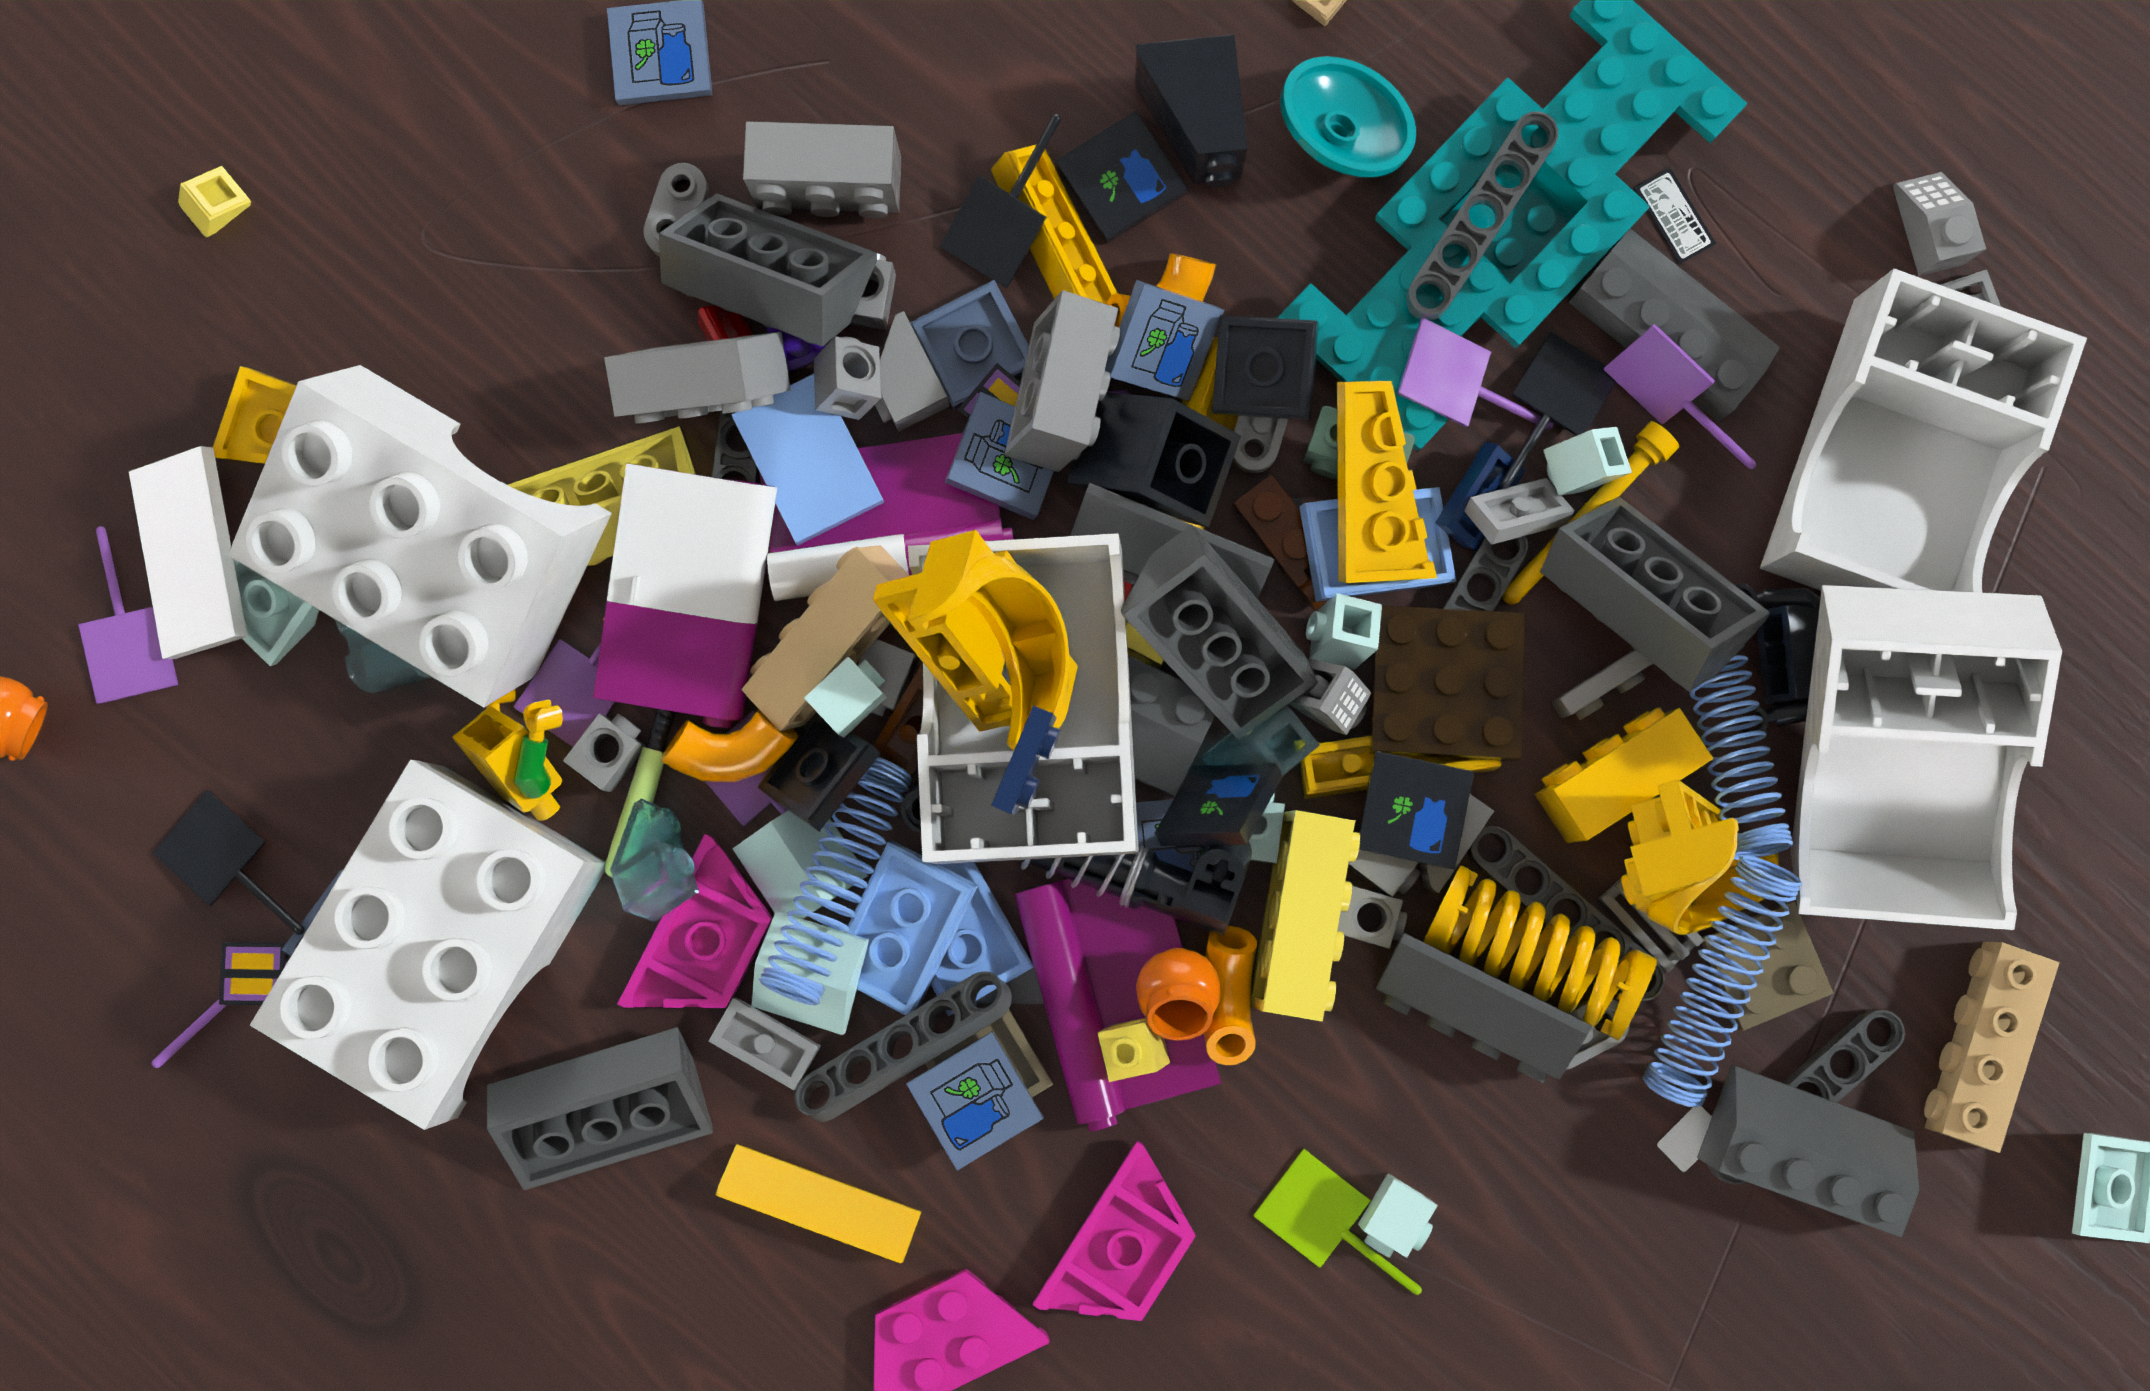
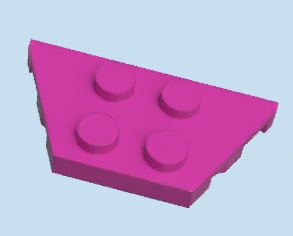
M704 834L617 1003L621 1007L727 1008L734 998L770 927L773 917L714 837Z
M1135 1141L1034 1299L1033 1306L1041 1310L1051 1308L1077 1311L1079 1314L1093 1316L1101 1314L1112 1315L1118 1319L1142 1321L1196 1237L1145 1146L1140 1141Z
M966 1268L877 1311L875 1315L873 1391H952L1050 1343V1338L1045 1330L1041 1327H1036L1016 1311V1307L1002 1296L992 1292L982 1280Z

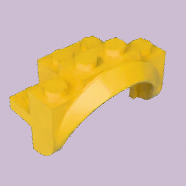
M976 530L930 542L922 573L877 584L872 599L873 602L979 732L1010 725L1007 745L1014 751L1033 705L1053 713L1056 716L1053 727L1059 729L1068 712L1078 665L1069 655L1065 625L1055 601L1039 582L1014 561L1007 550L993 553ZM1004 663H1006L1010 685L1002 676Z
M1678 779L1657 785L1660 797L1631 805L1634 820L1628 822V828L1634 845L1630 847L1633 857L1624 860L1627 875H1623L1621 880L1629 904H1636V908L1646 913L1650 920L1676 934L1686 935L1711 927L1712 921L1722 922L1727 919V917L1719 913L1717 907L1725 906L1737 911L1745 909L1726 899L1724 896L1725 892L1740 894L1757 903L1765 899L1736 887L1730 880L1732 877L1744 879L1735 869V866H1738L1737 862L1740 861L1734 859L1737 849V831H1739L1736 819H1719L1718 814L1721 809ZM1778 853L1759 857L1779 866Z

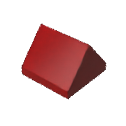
M717 305L704 306L698 310V323L708 341L753 335L744 316L725 311Z

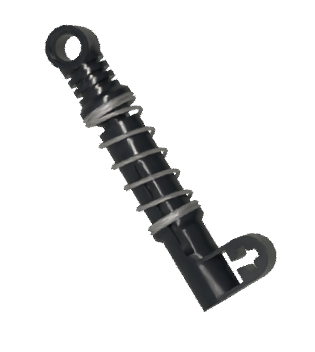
M919 778L901 803V815L904 822L917 833H921ZM1249 842L1247 845L1203 846L1193 872L1159 860L1155 851L1148 850V848L1144 849L1143 846L1139 847V854L1025 859L1018 861L1022 862V870L1027 868L1028 864L1045 870L1047 879L1051 878L1053 874L1070 879L1072 888L1076 887L1078 883L1096 889L1097 898L1105 892L1119 897L1120 905H1124L1125 908L1128 907L1135 910L1143 906L1224 936L1251 862L1252 849ZM1220 859L1229 862L1222 882L1213 880Z

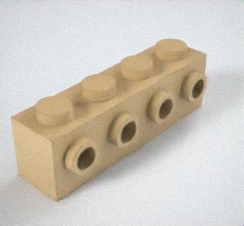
M881 545L854 547L847 551L837 562L836 568L838 571L828 583L819 586L809 596L807 603L810 606L800 618L791 621L780 632L779 639L781 641L772 653L761 657L751 668L750 672L753 676L741 690L779 732L805 726L816 710L804 697L847 657L857 663L890 624V621L872 600L876 586L880 583L910 575Z
M1983 941L1982 947L1975 951L1969 964V975L1972 976L1967 994L1960 998L1955 1008L1954 1021L1957 1023L1952 1042H1948L1945 1045L1940 1056L1939 1068L1942 1070L1937 1089L1930 1092L1925 1103L1924 1115L1927 1121L1924 1128L1983 1149L2000 1153L2060 962L2003 942Z

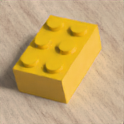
M1658 707L1651 712L1646 711L1623 726L1627 734L1622 738L1619 734H1616L1609 739L1606 737L1582 752L1586 761L1580 765L1577 761L1569 765L1564 764L1541 779L1546 787L1534 795L1566 843L1588 841L1631 813V805L1651 800L1659 795L1657 785L1677 779L1680 781L1713 759L1680 708L1664 713Z

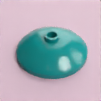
M1316 57L1297 65L1283 84L1280 94V108L1284 122L1297 144L1310 157L1323 166L1350 176L1378 177L1397 170L1411 154L1416 141V126L1413 114L1399 91L1374 70L1345 58Z

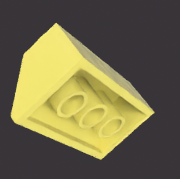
M680 426L508 484V486L550 502L573 506H586L596 503L611 512L610 519L587 565L593 566L614 554L626 463L696 474L683 433Z
M1298 810L1284 812L1277 863L1272 864L1250 996L1251 1007L1263 1012L1322 1022L1324 1011L1331 1012L1336 994V983L1329 981L1332 961L1339 962L1344 945V932L1337 931L1340 912L1348 911L1352 895V883L1346 881L1348 862L1356 861L1360 845V833L1353 832L1355 820Z

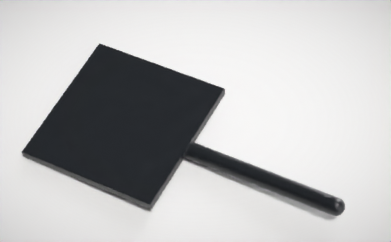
M1054 114L1051 117L1010 193L978 175L940 245L947 252L990 279L995 280V282L1005 288L1009 287L1047 219L1045 215L1022 202L1018 197L1061 121V117L1058 114Z
M1552 332L1512 394L1513 397L1541 413L1542 416L1503 477L1500 485L1504 489L1509 488L1550 420L1576 436L1585 433L1616 384V381L1604 370V364Z
M207 790L153 854L209 906L215 903L236 878L297 935L304 933V927L243 871L266 841L216 795Z

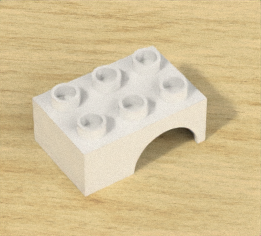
M1891 270L1853 301L1760 569L1822 591V585L1983 593V567L1994 529L2020 479L2041 455L2049 451L2087 338L1900 270Z
M361 365L298 381L228 556L482 707H486L534 678L612 513L596 503L586 506H573L550 502L523 493L496 480L472 464L455 446L452 435L457 433L460 423Z
M1119 534L985 541L993 553L1007 550L1014 561L1051 595L1065 625L1069 655L1078 665L1068 712L1065 720L1059 727L1061 732L1056 746L1049 759L1040 756L1032 775L1040 779L1035 796L1028 809L1019 806L1016 816L991 806L1014 752L1007 745L1010 725L979 732L923 663V716L921 730L917 735L922 861L932 864L1139 854L1126 619L1121 613V608L1125 603L1123 553ZM930 545L908 546L909 568L912 575L922 573ZM1004 663L1002 676L1010 685L1006 663Z
M1822 585L1792 835L1793 845L1791 846L1793 874L1802 882L1798 895H1796L1798 914L2014 930L2017 910L2012 880V840L2016 801L2022 774L2027 762L2029 761L2031 766L2042 767L2062 655L2060 643L2042 596Z
M411 759L250 1026L424 1130L457 1119L468 1102L463 1099L465 1084L487 1039L523 987L538 971L551 963L604 874L606 861L447 767Z

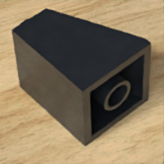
M1234 34L1137 44L1135 87L1193 184L1205 183V186L1209 188H1221L1233 184L1234 180L1241 179L1247 152V142Z
M1106 392L1103 400H1098L1095 417L1100 418L1101 421L1096 441L1091 447L1087 446L1081 452L1079 458L1074 460L1067 483L1084 491L1087 490L1089 483L1181 521L1209 528L1241 435L1172 398Z

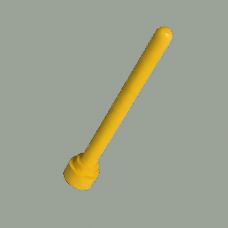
M1650 421L1636 436L1638 442L1633 446L1635 452L1628 458L1632 473L1605 483L1568 523L1619 497L1649 465L1655 466L1659 461L1666 462L1679 448L1676 439L1664 427ZM1556 535L1509 583L1502 595V599L1506 604H1517L1544 576L1540 571Z

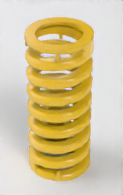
M1460 865L1423 943L1448 954L1454 949L1468 927L1459 958L1460 961L1473 966L1494 936L1484 966V973L1494 978L1500 976L1519 947L1509 977V985L1519 990L1525 987L1545 956L1533 992L1534 997L1543 1002L1549 1000L1571 965L1558 1004V1009L1569 1015L1574 1011L1597 975L1583 1016V1022L1595 1027L1620 989L1622 994L1619 993L1616 997L1619 1003L1612 1021L1606 1019L1600 1032L1617 1041L1620 1040L1645 994L1654 973L1657 959L1640 950H1631L1618 963L1620 944L1617 939L1612 937L1604 939L1593 951L1595 932L1592 927L1587 925L1578 928L1567 942L1570 920L1564 914L1555 915L1541 933L1546 911L1544 905L1539 902L1531 903L1515 924L1521 897L1514 890L1507 891L1489 915L1496 893V884L1489 878L1482 880L1477 885L1466 904L1462 906L1468 886H1473L1478 874Z

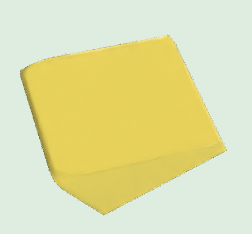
M222 166L180 184L179 205L206 238L218 232L251 205L250 199Z

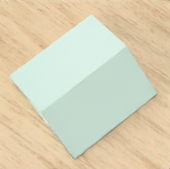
M234 559L248 636L242 639L269 666L276 665L314 627L319 609Z
M787 811L735 846L733 851L774 913L781 912L787 914L792 910H800L796 907L793 899L796 896L805 895L800 888V883L811 880L806 873V869L817 865L812 855L815 852L823 851L818 840L822 837H828L824 827L818 832L793 813ZM831 818L827 821V823L833 822ZM836 826L829 828L835 836L843 838ZM823 842V845L830 851L857 859L851 850L837 842ZM820 855L816 857L826 867L847 872L862 880L868 876L867 873L850 868L830 856ZM811 870V874L821 882L846 890L853 886L825 871ZM804 886L816 897L830 901L837 897L820 886ZM798 900L804 908L811 912H815L822 907V905L815 901ZM798 914L792 915V916H794V917H798V918H801V919H804L805 917H807V916H805V915H798Z
M776 912L755 962L752 1006L840 1035L845 1034L869 939L792 916L803 926L834 936L844 944L841 947H837L803 931L785 930L799 942L825 950L835 955L838 959L832 962L797 946L779 945L795 958L819 965L829 970L832 974L826 977L794 962L773 959L777 965L786 971L817 982L825 987L824 994L821 995L822 999L819 1000L820 1003L818 1005L804 1004L768 989L759 980L762 977L761 974L764 973L763 969L772 967L768 958L772 955H782L774 945L778 940H788L781 931L782 926L794 925L790 922L787 914Z
M2084 1133L2072 1234L2150 1243V1142L2103 1134Z

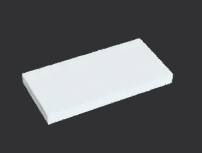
M199 446L129 471L162 659H177L248 637L234 559L228 556L231 542L214 449L212 447Z

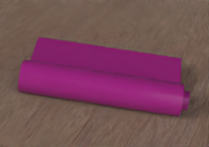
M1070 879L1014 894L1078 1125L1087 1123L1089 1132L1108 1128L1118 1124L1116 1115L1124 1112L1126 1109L1222 1083L1217 1064L1209 1057L1206 1051L1204 1033L1189 1040L1176 1041L1165 1039L1170 1063L1157 1072L1109 1082L1098 1032L1113 1024L1146 1017L1138 1005L1137 978L1144 964L1154 955L1173 948L1184 949L1175 918L1143 906L1135 910L1128 907L1125 908L1124 905H1120L1119 897L1105 892L1097 898L1096 889L1081 883L1072 888Z

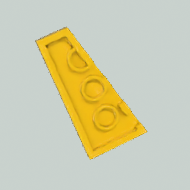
M240 366L213 445L215 458L265 464L296 385L251 368Z
M1392 381L1337 382L1339 582L1357 583L1437 578L1434 563L1429 561L1424 539L1428 538L1424 519L1418 515L1413 490H1416L1413 472L1407 468L1403 446L1406 442Z

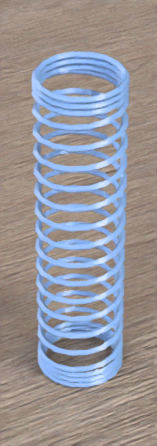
M1735 655L1730 661H1742L1727 665L1721 671L1740 667L1747 663L1749 659L1743 655ZM1738 670L1716 675L1690 692L1691 698L1698 701L1693 710L1696 714L1701 715L1697 726L1705 731L1700 739L1703 744L1709 746L1707 748L1709 752L1716 747L1740 746L1757 742L1766 737L1767 734L1764 731H1750L1736 734L1717 742H1708L1705 739L1712 732L1742 730L1756 726L1763 721L1761 716L1753 715L1735 718L1713 727L1702 725V721L1708 717L1739 715L1752 711L1760 705L1757 701L1748 700L1727 704L1709 712H1701L1698 709L1704 702L1731 701L1754 693L1756 690L1754 686L1743 685L1726 688L1704 698L1695 696V691L1701 687H1723L1743 682L1752 676L1750 671ZM1745 675L1743 677L1729 681L1711 683L1713 681L1720 680L1726 677ZM1748 690L1746 692L1732 696L1715 698L1717 696L1735 691ZM1752 705L1735 711L1721 712L1735 707ZM1755 720L1753 722L1738 726L1726 727L1735 723ZM1750 736H1756V737H1754V738H1750V739H1746V740L1734 741V740H1737V739H1740V738H1745V737H1750ZM1750 747L1731 752L1722 757H1713L1711 760L1713 762L1707 770L1710 774L1717 776L1711 783L1713 789L1720 791L1714 799L1716 804L1724 807L1718 814L1719 819H1729L1724 817L1723 814L1732 808L1758 806L1781 798L1782 795L1780 793L1771 792L1750 796L1733 803L1720 801V798L1729 792L1753 791L1776 784L1777 778L1763 777L1738 783L1729 788L1716 785L1724 777H1741L1768 771L1774 766L1772 762L1751 763L1733 768L1724 773L1715 772L1712 769L1720 762H1737L1761 757L1769 753V747ZM1760 751V752H1757V753H1754V754H1749V755H1745V756H1738V755H1742V754H1746V753H1750V752ZM1761 767V768H1758V769H1753V770H1749V771H1743V770H1747V769H1751V768ZM1765 809L1734 819L1738 823L1763 821L1783 815L1785 809ZM1785 823L1772 824L1744 833H1737V849L1734 859L1739 860V857L1742 856L1759 858L1787 850L1793 845L1792 837L1790 836L1791 832L1787 830L1789 825Z
M877 757L857 784L882 798L894 802H902L904 797L900 793L907 792L913 780L910 774L900 766ZM872 787H875V788L884 790V791H886V792H888V793H890V794H892V795H894V796H896V797L887 795V794H885V793H883V792H880V791H878V790H876V789H874V788H872ZM852 791L847 796V798H853L860 804L881 814L893 817L898 815V811L894 807L880 800L854 794ZM868 802H871V803H874V804H876V805H879V806H881V807H883V808L888 809L889 811L884 810V809H881V808H879V807H877V806H874V805H872V804H870V803H868ZM843 803L840 805L841 808L835 811V813L846 812L861 822L881 830L889 831L893 829L892 825L882 818L864 811L848 808ZM835 813L832 815L835 822L827 823L824 826L828 837H822L818 840L823 851L815 852L812 855L817 865L806 869V873L811 880L800 883V888L805 895H799L793 899L796 907L800 910H792L787 913L790 922L794 925H785L781 928L784 937L788 940H778L774 943L776 949L782 955H772L768 958L772 967L764 968V973L761 974L762 977L759 979L763 986L782 996L814 1006L820 1003L819 1000L822 999L821 995L824 994L825 987L817 982L786 971L777 965L773 959L794 962L826 977L832 975L831 972L819 965L795 958L779 945L797 946L832 962L838 959L835 955L825 950L799 942L785 930L803 931L823 942L841 947L844 945L841 940L824 932L803 926L792 915L809 916L826 926L842 932H848L850 928L840 921L807 910L798 900L815 901L829 910L851 918L855 917L856 913L841 904L814 896L804 886H820L836 896L855 903L862 902V898L844 888L821 882L811 874V870L825 871L835 878L859 888L868 887L867 882L861 878L838 869L826 867L816 857L820 855L830 856L850 868L871 874L875 871L870 865L855 858L832 852L823 845V842H837L852 852L870 859L881 858L880 854L865 845L835 836L829 828L832 826L842 827L851 834L878 845L887 843L877 833L856 825L841 822L835 816ZM866 818L872 819V820H874V821H876V822H879V823H881V824L875 823V822L870 821V820H868V819H866Z
M1739 857L1740 861L1737 862L1738 866H1735V869L1744 879L1732 877L1730 878L1732 884L1756 896L1776 901L1785 909V912L1770 911L1761 904L1737 893H1724L1725 898L1730 902L1750 911L1770 916L1778 923V927L1765 926L1754 918L1729 907H1717L1719 913L1742 925L1763 930L1772 940L1770 942L1759 941L1747 932L1725 922H1711L1713 928L1729 937L1745 943L1758 945L1765 952V956H1753L1745 949L1728 940L1714 935L1705 936L1706 942L1728 954L1752 960L1759 969L1757 971H1748L1743 966L1721 954L1706 949L1698 950L1699 955L1704 960L1723 969L1748 976L1752 981V985H1741L1730 976L1703 964L1692 965L1693 970L1697 974L1715 983L1740 989L1746 998L1744 1000H1736L1722 989L1696 978L1686 979L1687 985L1695 991L1710 998L1734 1004L1739 1009V1013L1729 1014L1717 1004L1689 992L1679 993L1680 998L1688 1005L1714 1016L1728 1018L1732 1022L1733 1027L1723 1028L1709 1017L1682 1006L1673 1007L1674 1013L1683 1020L1695 1026L1722 1033L1726 1037V1042L1717 1043L1713 1038L1691 1025L1676 1020L1667 1021V1026L1676 1034L1702 1045L1716 1047L1720 1052V1056L1711 1057L1707 1052L1687 1040L1670 1034L1661 1035L1662 1042L1679 1053L1663 1048L1655 1049V1055L1668 1065L1658 1062L1648 1063L1643 1080L1655 1093L1677 1104L1687 1107L1703 1105L1708 1093L1706 1089L1712 1086L1710 1075L1718 1073L1719 1067L1715 1061L1725 1058L1722 1047L1731 1044V1038L1728 1033L1737 1030L1738 1025L1735 1019L1744 1016V1010L1740 1004L1749 1002L1750 994L1747 990L1757 987V981L1753 975L1763 973V966L1760 961L1770 958V953L1766 946L1776 944V937L1772 932L1783 929L1782 921L1778 917L1789 914L1790 910L1785 902L1796 900V895H1798L1800 886H1802L1801 880L1790 871L1757 857ZM1773 893H1777V894H1780V895H1783V896H1789L1790 898H1787V897H1778V896L1774 895ZM1724 928H1727V929H1729V930H1732V931H1734V932H1736V933H1738V934H1740V935H1737V934H1735V933H1733V932H1730V931H1728V930H1726V929H1724ZM1715 941L1720 942V943H1722V944H1725V945H1727V946H1729V947H1731V948H1733V949H1735V950H1732V949H1729V948H1727V947H1725V946H1722V945L1716 943ZM1707 955H1710V956H1713V957H1715V958H1718V959H1720V960H1722V961H1724V962H1726V963H1728V964H1730V965H1732V966H1729V965H1726V964H1724V963H1721V962H1719V961H1717V960H1715V959H1713V958H1711V957H1709V956H1707ZM1700 969L1714 973L1727 981L1711 976ZM1693 983H1696V984L1702 985V986H1704V987H1707V988H1709V989H1711V990H1713V991H1715V992L1721 994L1722 996H1719V995L1713 994V993H1711V992H1709V991H1706V990H1704V989H1702V988L1696 986V985L1693 984ZM1686 997L1693 998L1695 1000L1703 1002L1709 1005L1710 1007L1716 1009L1717 1011L1703 1007L1689 1000ZM1680 1011H1683V1012H1687V1013H1689V1014H1692V1015H1694V1016H1696V1017H1698V1018H1700V1019H1702V1020L1708 1022V1023L1711 1024L1712 1026L1707 1025V1024H1704V1023H1701V1022H1698V1021H1696V1020H1694V1019H1692V1018H1689L1688 1016L1684 1015V1014L1681 1013ZM1673 1025L1688 1029L1700 1035L1706 1040H1702L1700 1038L1682 1032ZM1667 1039L1682 1043L1701 1055L1686 1051L1672 1044ZM1660 1053L1676 1057L1688 1063L1695 1069H1691L1680 1064H1677L1667 1059ZM1681 1054L1698 1060L1710 1061L1714 1069L1712 1071H1705L1698 1064ZM1682 1071L1705 1076L1707 1084L1702 1085L1695 1078ZM1661 1079H1664L1672 1084L1678 1085L1686 1089L1687 1091L1676 1088Z

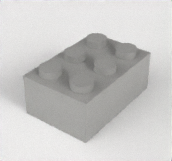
M746 122L743 180L757 208H762L763 211L777 216L789 215L792 213V209L811 210L813 215L820 217H835L839 215L840 211H856L860 216L872 219L887 217V212L899 213L901 154L894 126Z
M1062 290L1034 322L1004 456L1059 472L1073 459L1077 460L1087 446L1091 447L1094 444L1101 422L1100 418L1095 417L1098 400H1103L1110 382V373L1105 371L1107 357L1114 353L1120 336V328L1114 326L1118 308Z
M782 332L657 347L604 357L614 417L634 415L635 423L659 421L665 419V417L677 415L678 418L696 417L722 410V413L751 410L752 407L774 404V394L791 390Z

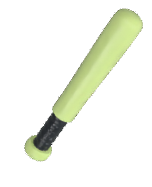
M657 709L655 720L650 730V736L648 737V743L646 747L641 749L636 770L605 864V873L612 878L629 880L634 875L664 766L661 758L665 752L666 742L668 741L670 728L675 717L674 711Z

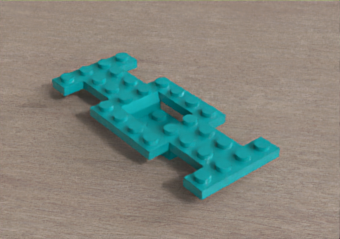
M1581 0L1572 9L1569 17L1597 41L1602 48L1552 101L1542 109L1507 77L1377 213L1374 220L1402 244L1408 252L1347 315L1310 283L1278 317L1279 319L1316 320L1319 322L1316 360L1340 382L1392 381L1403 432L1412 434L1415 437L1413 449L1417 453L1449 419L1397 394L1420 319L1414 317L1409 312L1406 305V294L1417 273L1471 191L1444 219L1442 217L1481 178L1518 120L1530 112L1548 114L1555 120L1558 127L1556 144L1447 311L1440 318L1431 321L1462 337L1475 322L1482 318L1515 349L1649 209L1650 206L1615 174L1675 112L1711 144L1748 104L1633 0ZM1529 125L1522 129L1521 137L1527 146L1541 148L1546 145L1547 135L1541 127ZM1502 165L1495 170V178L1501 186L1514 188L1521 183V174L1514 166ZM1477 204L1469 209V219L1476 227L1488 228L1494 224L1495 215L1489 206ZM1451 244L1442 251V258L1449 267L1462 268L1469 262V255L1463 246ZM1424 284L1416 290V299L1422 307L1434 309L1442 304V293L1436 286Z

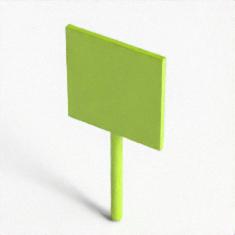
M1303 1148L1253 1216L1319 1268L1322 1267L1340 1241L1344 1239L1413 1294L1419 1295L1422 1291L1417 1283L1349 1231L1371 1200Z

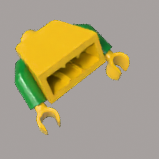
M514 689L487 705L485 711H482L480 715L452 738L504 800L523 813L530 811L538 821H543L553 816L561 807V802L553 791L561 785L562 778L546 757L549 741L544 738V731L559 728L562 725V710L558 705L551 706L550 699L529 704L523 712L526 729L520 723L500 712L501 703L515 701Z

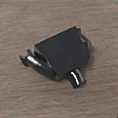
M1747 584L1735 585L1770 612L1767 620L1757 630L1764 704L1773 703V708L1764 710L1761 707H1757L1752 710L1761 716L1763 721L1756 728L1741 730V732L1764 731L1768 724L1776 722L1778 727L1805 722L1821 598L1805 588H1765L1764 593H1756Z

